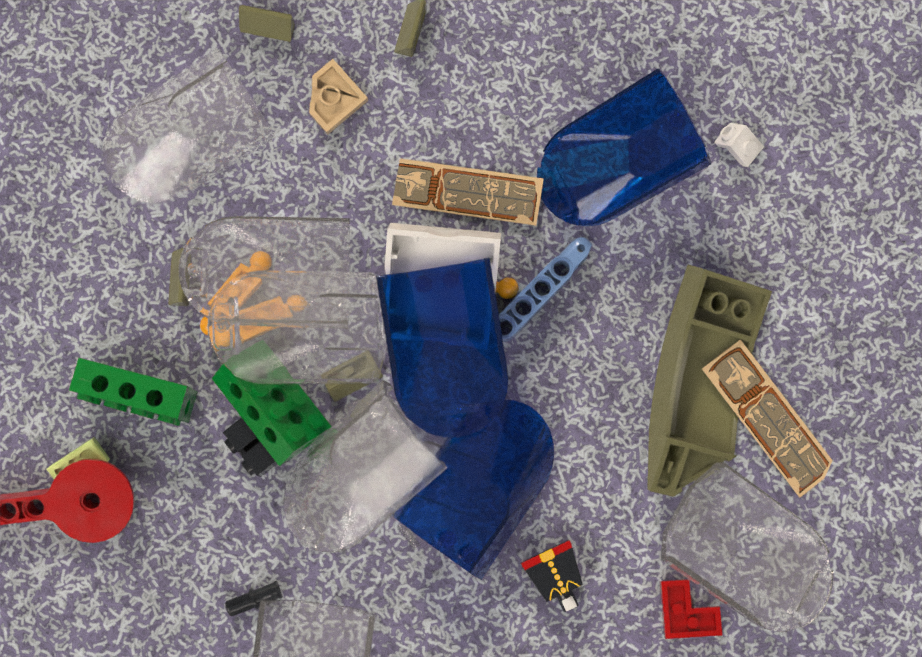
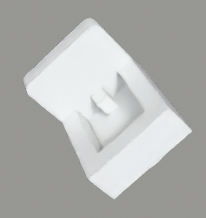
M730 123L720 132V136L715 141L718 147L727 148L738 163L744 167H748L764 148L746 125Z

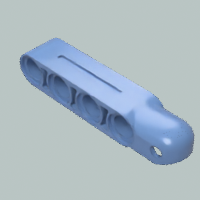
M584 237L576 238L555 257L494 319L492 325V335L499 342H508L513 339L571 279L573 272L586 260L592 243ZM562 264L567 267L568 274L558 276L553 268L556 265ZM541 283L549 287L550 292L545 296H540L535 292V286ZM519 303H526L530 306L531 312L523 316L517 313L515 307ZM501 322H507L510 324L512 331L508 335H501L496 327Z

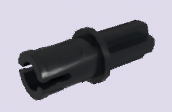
M274 581L256 590L250 588L248 593L227 600L225 607L230 616H235L253 608L258 610L260 605L278 598L280 599L283 596L278 582Z

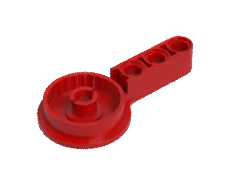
M99 459L79 460L60 471L48 489L0 494V525L50 520L61 531L75 540L88 543L106 541L120 533L130 521L135 502L133 488L126 475L113 464ZM89 493H95L99 496L100 503H93L89 498L86 499ZM34 500L41 501L44 510L37 509L34 506ZM6 503H10L15 507L16 514L10 513L7 510Z

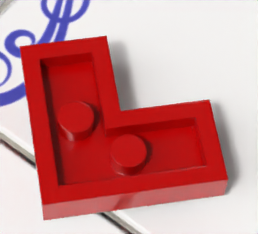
M689 579L660 581L665 639L722 636L720 606L692 608Z

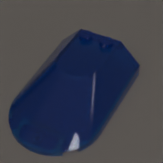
M656 69L560 129L549 140L543 150L545 153L541 161V167L537 168V178L544 179L541 199L549 211L556 217L572 225L596 226L617 218L712 163L708 149L684 103L665 74L660 69Z
M490 257L411 272L377 275L376 280L394 392L405 416L425 432L445 438L467 436L484 428L500 411L508 390V369Z
M502 399L479 404L465 414L395 509L392 516L470 574L482 580L545 486L551 474L554 462V443L547 423L535 409L517 400Z

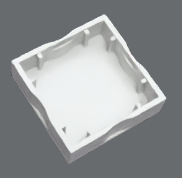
M390 223L387 229L385 255L386 285L382 299L379 338L416 342L431 340L450 345L490 349L501 233Z

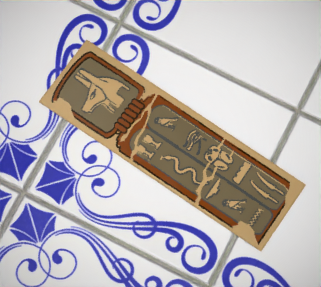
M400 158L392 205L536 226L544 179Z
M741 340L702 368L799 498L825 478L833 460Z

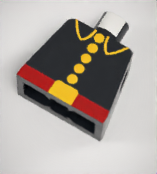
M566 540L520 562L522 568L546 602L557 598L563 612L579 605L572 590L583 584L570 540Z

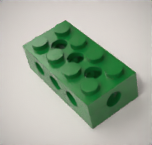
M265 340L225 361L211 378L279 466L318 442L332 427Z
M78 358L69 391L78 393L76 399L100 405L103 400V406L127 412L129 407L131 408L130 413L153 419L156 414L158 415L157 420L180 426L181 421L189 423L198 391L185 385ZM136 389L135 395L132 397V393ZM163 396L162 403L158 405L160 397Z

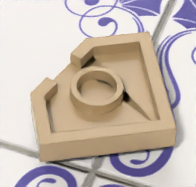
M334 59L312 76V95L309 113L327 135L368 102V97Z

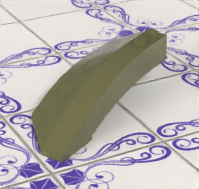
M687 265L668 323L656 374L649 423L647 490L674 497L683 491L682 488L692 481L698 482L715 471L714 467L725 460L729 462L737 457L734 453L739 417L702 368L739 340L744 343L752 354L772 291L703 268Z

